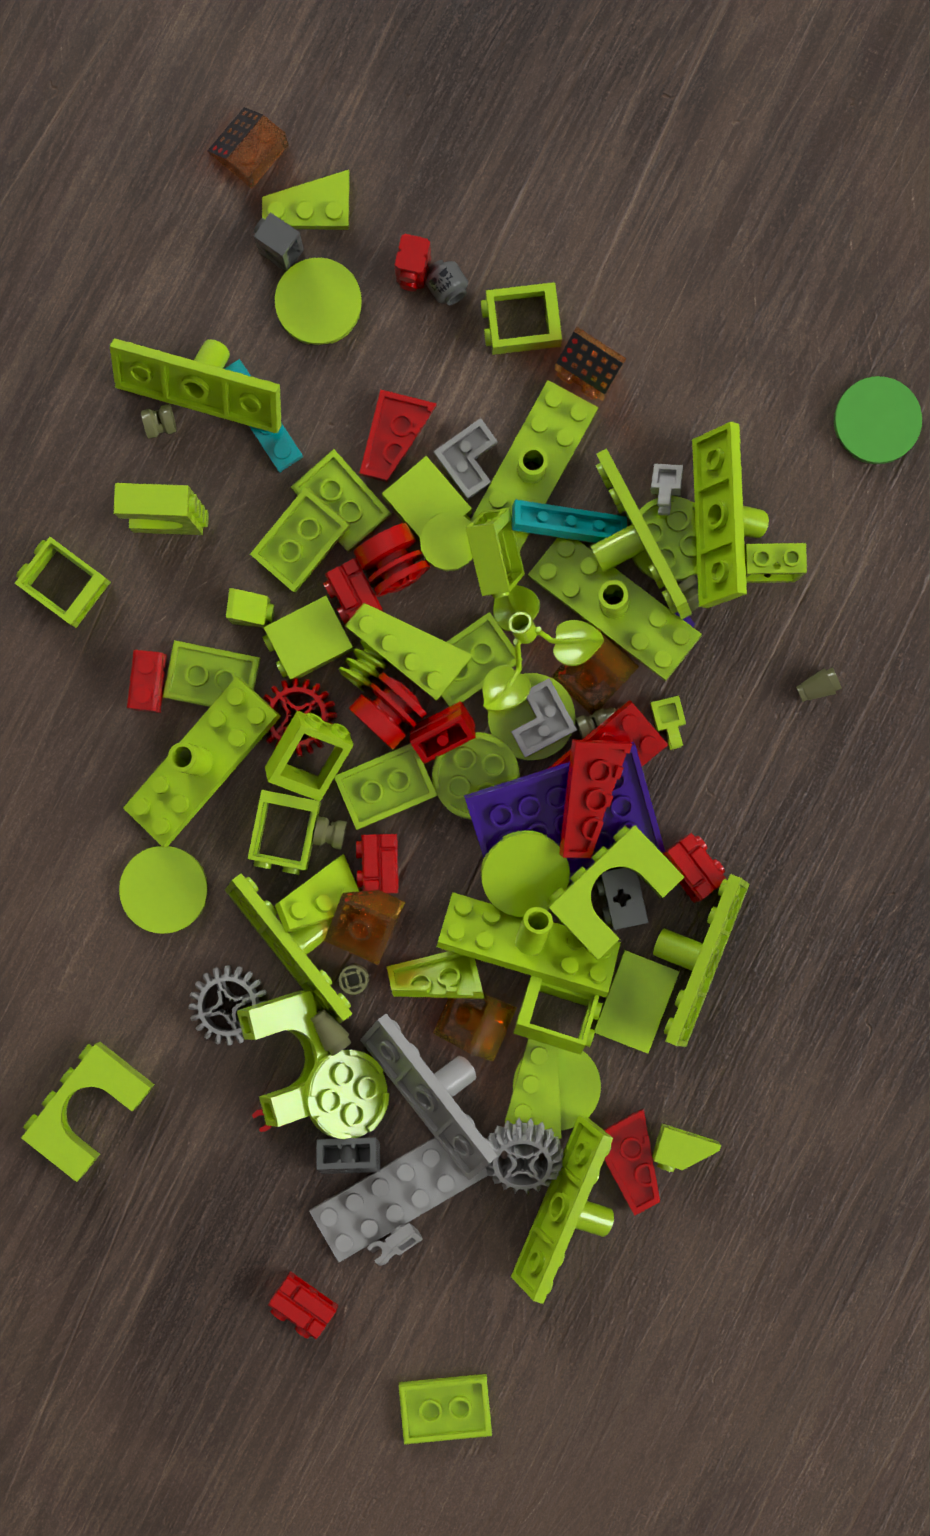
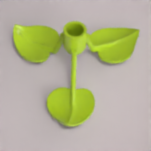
M516 585L509 595L495 598L493 607L494 619L501 629L511 631L515 637L513 643L515 645L516 669L514 670L509 665H500L488 672L482 688L484 708L489 711L510 710L520 705L529 695L531 681L528 676L520 674L522 670L520 645L522 643H531L537 635H540L548 642L555 644L553 653L560 663L567 666H577L589 660L602 646L604 638L600 631L586 622L569 620L557 626L556 638H553L542 631L541 627H536L533 622L539 613L540 601L532 590Z

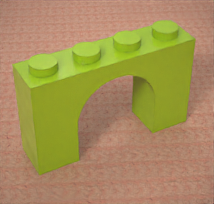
M115 483L114 514L118 518L129 519V529L133 533L203 535V527H208V510H205L204 505H202L197 495L194 494L188 485Z
M626 825L613 836L616 842L608 849L605 846L601 847L591 857L595 861L587 869L583 866L580 867L570 877L573 881L570 886L565 890L562 887L558 888L548 898L552 902L547 906L549 910L598 960L619 940L615 933L596 914L591 902L593 884L603 872L614 867L628 868L637 873L660 898L665 897L684 878L636 825L630 828Z
M299 990L237 1010L244 1039L257 1040L286 1030L298 1038L304 1049L305 1063L299 1078L288 1087L259 1097L265 1122L268 1126L280 1127L309 1116L305 1104L307 1079L314 1066L324 1056L329 1054L328 1051L324 1050L311 1021V1018L318 1014L317 1011L319 1009L318 1001L313 996L312 990Z
M98 1042L94 1046L88 1044L78 1057L82 1060L75 1070L70 1067L60 1079V1082L63 1083L62 1087L57 1093L52 1090L41 1104L45 1108L40 1115L33 1114L23 1126L26 1132L21 1138L76 1182L85 1175L100 1153L79 1138L68 1124L67 1106L72 1095L81 1088H100L133 1111L155 1085L102 1042Z

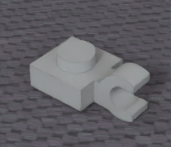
M654 464L651 494H659L657 503L659 506L658 515H670L672 495H681L683 465Z
M402 1224L392 1230L391 1235L385 1239L386 1242L374 1241L367 1248L371 1253L382 1249L381 1256L374 1260L376 1264L382 1266L395 1254L401 1255L423 1240L418 1229L412 1224Z

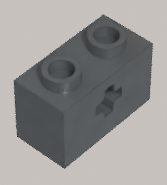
M271 212L266 219L261 218L254 228V239L259 254L285 272L294 265L304 251L300 232Z
M621 867L607 870L600 875L599 879H596L599 896H604L607 907L602 908L606 925L611 924L612 930L648 923L637 873L628 868ZM621 889L622 893L628 894V899L624 900V906H621L619 902L613 901V897L618 895L617 890Z
M376 1137L317 1140V1170L321 1174L380 1172V1142Z

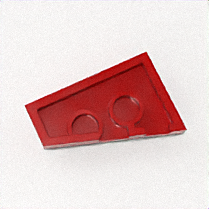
M380 389L359 472L360 476L388 482L437 407V403Z
M642 1108L603 1129L613 1137L611 1150L604 1160L634 1216L660 1202L645 1112Z

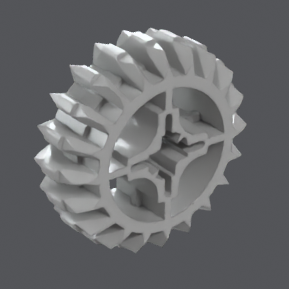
M226 965L224 975L216 967L213 969L215 978L213 979L209 973L203 974L207 984L205 985L197 981L195 986L201 992L190 993L191 998L198 1000V1003H191L188 1006L191 1010L198 1009V1013L190 1017L191 1021L200 1018L202 1023L196 1027V1030L201 1031L204 1027L208 1028L209 1030L204 1036L206 1039H209L213 1033L217 1034L215 1038L216 1044L221 1043L223 1036H226L227 1045L233 1044V1036H236L239 1043H243L244 1037L237 1010L249 1002H252V1006L265 1002L260 1001L259 997L266 995L267 991H256L255 987L261 984V980L258 979L251 984L249 982L253 976L251 971L243 978L241 977L242 967L240 966L232 974L231 966ZM225 981L240 984L247 990L248 994L234 995L230 988L227 987ZM217 984L219 990L217 991L218 1002L216 1005L206 1008L207 995L210 989ZM227 997L230 998L229 1001L234 1000L236 1002L242 1000V1002L237 1003L232 1008V1013H229L228 1009L225 1011L223 1008L215 1010L226 1002L225 998ZM215 1015L224 1016L228 1024H231L232 1029L216 1025L210 1017Z
M518 1118L516 1124H512L507 1120L504 1127L497 1125L495 1133H490L487 1139L498 1156L486 1166L488 1176H493L494 1184L502 1182L504 1190L512 1187L515 1194L519 1189H524L526 1194L529 1193L531 1188L539 1192L541 1184L549 1187L551 1179H557L563 1162V1149L560 1146L559 1137L554 1136L552 1128L544 1130L543 1122L533 1125L531 1118L527 1123H522L520 1118ZM504 1150L508 1153V1158L505 1160L500 1155ZM543 1152L546 1157L541 1162L538 1158L539 1154Z

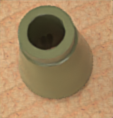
M833 667L827 670L823 668L796 686L802 702L835 695V691L842 689Z
M325 1009L311 1018L324 1050L329 1051L332 1056L342 1051L351 1043L348 1038L349 1033Z

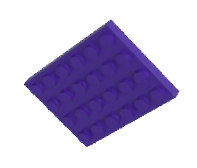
M631 742L633 745L630 753L626 754L622 765L624 769L620 780L617 779L612 792L613 799L610 807H607L602 820L604 824L592 856L601 847L605 846L608 849L616 842L613 836L625 825L628 828L636 825L661 853L665 852L634 742ZM570 762L464 795L483 858L505 835L517 831L528 830L543 833L560 846ZM567 858L570 877L580 867L583 866L587 869L595 861L592 858Z

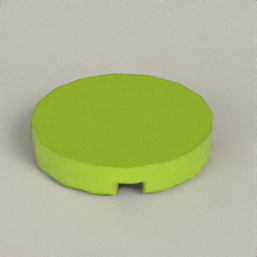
M454 512L439 513L430 518L422 528L420 535V547L424 558L434 568L446 572L456 571L465 567L473 559L466 533V527L471 521L463 515Z

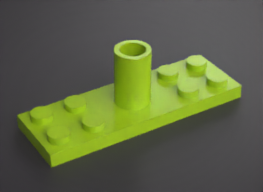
M115 338L110 345L114 382L117 389L273 433H278L282 426L280 384L223 369L230 353L227 347L217 340H206L194 360Z
M547 380L470 521L472 522L481 512L508 507L512 518V505L515 499L546 504L599 407ZM533 461L540 467L538 470H529L524 464ZM515 531L520 551L530 533Z
M728 422L692 439L699 607L710 608L747 594L744 536L760 538L767 531L769 524L768 515L764 510L743 506L739 424L734 422Z
M607 448L596 454L600 463L595 466L606 488L613 487L608 491L619 513L626 512L632 524L590 546L603 572L646 551L652 562V565L648 566L658 588L665 587L666 590L661 593L671 613L678 612L681 619L692 615L687 600Z
M557 537L528 574L530 579L665 682L702 637L699 631L675 613L672 614L670 609L614 567L603 572L593 551L579 540ZM610 597L621 598V602L616 605L606 602Z
M236 676L185 737L171 747L166 759L123 809L162 847L167 848L281 716L241 678Z
M242 873L235 877L225 889L226 893L303 990H312L313 996L318 1001L320 1012L325 1009L339 1024L351 1016L352 1012L349 1010L351 1007L349 1001L343 994L339 993L337 995L330 986L332 980L323 970L318 971L307 957L308 953L327 939L326 937L333 919L285 933L282 924L275 916L277 914L276 909L268 900L263 901L257 894L259 889L250 877L245 878Z
M730 874L728 880L724 879L718 891L721 899L718 907L713 906L707 920L710 927L703 943L665 928L658 936L653 955L692 971L686 989H681L676 998L675 1006L678 1009L675 1017L669 1018L664 1030V1034L667 1035L665 1041L670 1044L686 1047L750 885L740 877Z
M452 892L436 947L606 998L609 993L621 942L617 941L598 960L565 925L554 923L551 914L544 908L533 907L526 911L524 917H517L502 912L491 903Z
M581 1115L578 1116L564 1149L562 1168L557 1179L551 1180L511 1275V1278L533 1301L542 1304L547 1294L552 1290L554 1277L564 1261L565 1251L574 1230L578 1229L604 1237L610 1232L614 1222V1213L611 1208L587 1201L593 1185L599 1179L603 1161L611 1150L613 1137L592 1120Z

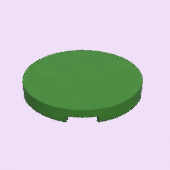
M869 377L856 382L842 395L834 413V429L837 439L840 440L843 447L852 457L869 464H886L905 455L916 443L922 427V412L915 395L904 384L888 377Z

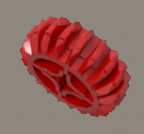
M294 678L292 681L293 687L289 688L287 681L283 680L281 681L283 691L280 692L276 686H273L271 690L276 696L271 698L267 694L264 695L263 698L270 702V706L275 711L279 703H281L286 711V718L281 723V726L276 729L274 724L267 732L272 733L266 739L268 744L273 743L277 739L276 748L290 724V719L293 717L291 716V710L288 708L289 706L294 711H304L305 714L313 713L319 706L323 721L329 723L328 719L337 718L336 712H328L327 710L335 706L334 701L324 703L329 693L324 691L320 695L317 694L321 688L320 684L316 683L312 690H310L309 679H305L303 686L299 687L298 678ZM293 694H305L313 699L302 706H295L287 697ZM307 735L309 738L300 741L296 747L297 756H303L304 747L312 755L314 754L312 744L316 743L320 749L324 748V744L319 739Z

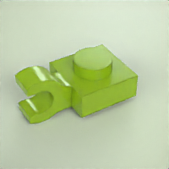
M679 696L651 702L650 707L657 732L666 730L670 750L681 748L683 743L678 727L686 725V720Z

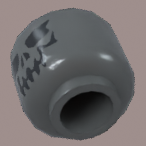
M439 260L429 267V274L426 277L425 283L438 303L453 305L465 297L468 280L456 262Z

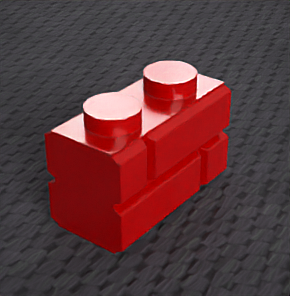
M404 234L401 235L399 252H397L394 264L396 282L404 290L416 291L425 287L427 272L431 262L430 241L427 238Z
M356 558L325 574L328 581L323 584L330 598L337 597L341 607L337 608V611L344 624L351 619L363 603L384 612Z
M133 651L127 703L128 709L161 713L165 680L163 669L166 668L167 655L153 651Z
M461 701L417 723L415 728L410 727V743L424 764L435 759V756H441L476 738L475 722Z
M690 833L662 854L684 876L679 884L691 900L696 903L717 889L726 877L723 875L725 869L722 864L716 859L712 860L707 854V845L703 839Z
M397 834L361 835L362 841H356V858H362V870H357V888H363V891L379 890L378 893H399Z
M291 1271L268 1304L272 1308L270 1312L277 1319L283 1322L288 1319L296 1325L294 1328L296 1332L307 1339L310 1336L317 1339L338 1308V1304Z

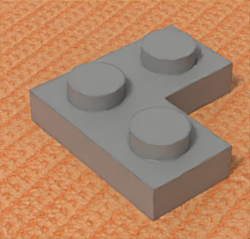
M481 418L434 451L436 458L467 500L491 484V481L475 459L495 446L498 441Z
M550 678L533 686L526 698L536 719L511 731L526 758L577 730Z

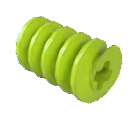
M361 640L360 643L364 650L354 648L353 653L357 659L347 658L346 662L350 668L340 667L338 670L342 676L363 691L362 685L370 687L372 684L368 678L369 676L378 678L379 673L376 667L386 669L387 665L381 655Z

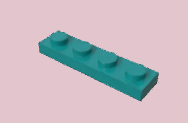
M240 359L225 368L226 370L251 376ZM282 423L278 433L249 426L279 473L303 458L302 453Z
M516 499L512 505V530L597 543L627 527L626 516Z

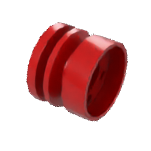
M401 523L384 530L361 544L353 552L363 570L377 568V571L368 578L370 584L381 582L374 588L377 597L405 589L415 583L430 569L427 560L415 563L423 556L421 550L407 552V549L416 542L407 523Z
M382 672L378 679L386 688L382 691L372 683L370 688L377 698L372 701L361 694L349 707V710L386 745L394 750L406 737L399 724L403 721L415 728L417 724L409 714L413 711L418 717L423 719L427 713L422 708L418 698L399 680L391 678Z

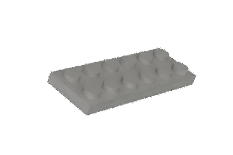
M433 1137L380 1168V1172H373L313 1207L309 1212L339 1263L367 1247L370 1243L391 1233L399 1225L408 1223L487 1177L488 1174L485 1167L472 1179L468 1180L439 1141Z

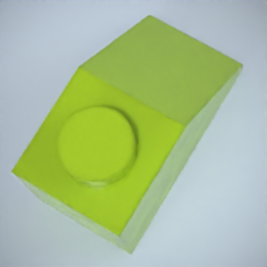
M229 588L226 618L232 624L263 628L267 626L268 621H273L274 604H270L268 596Z
M662 1123L652 1153V1159L658 1162L657 1167L669 1172H674L675 1168L684 1170L720 1151L721 1144L716 1140Z

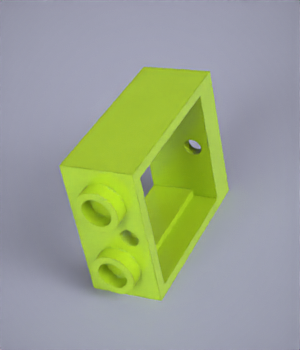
M555 282L486 290V300H481L482 318H488L489 328L484 329L486 346H491L492 355L561 347L562 334ZM543 296L548 334L499 340L495 301Z
M508 507L481 512L466 527L482 596L492 595L493 598L507 596L525 575L516 534L512 530V518Z
M49 537L47 541L42 540L34 550L35 557L29 564L25 563L19 569L16 575L18 579L15 584L67 623L77 628L111 582L53 538ZM57 551L92 576L67 611L60 608L31 586Z
M806 543L746 544L745 564L747 583H792L799 580L807 573ZM764 574H771L769 578L764 576Z
M297 711L265 765L268 782L321 801L353 747L348 729L338 723H327L313 713L305 714ZM304 734L335 746L318 776L287 764Z
M261 790L247 859L255 860L254 866L271 869L272 864L283 866L282 872L300 875V870H308L314 830L321 802ZM269 803L310 811L301 861L259 853Z
M530 976L513 1034L581 1055L585 1046L590 1047L592 1044L595 1030L590 1029L593 1019L598 1020L603 1003L598 1002L599 995ZM539 991L587 1006L578 1038L530 1024Z

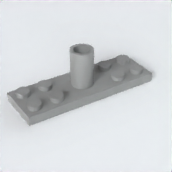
M387 1014L379 1018L360 1041L381 1065L390 1080L467 1179H472L498 1157L490 1141L482 1137L475 1128L472 1118L465 1114L452 1098L476 1079L473 1066L464 1057L457 1056L433 1074L420 1057L418 1049L412 1043H409L401 1033L398 1023L391 1020Z

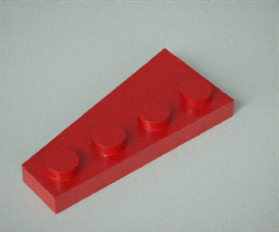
M572 739L559 851L563 858H591L604 824L602 820L607 807H610L613 799L612 792L617 779L620 780L624 759L626 754L630 753L633 745L629 741Z

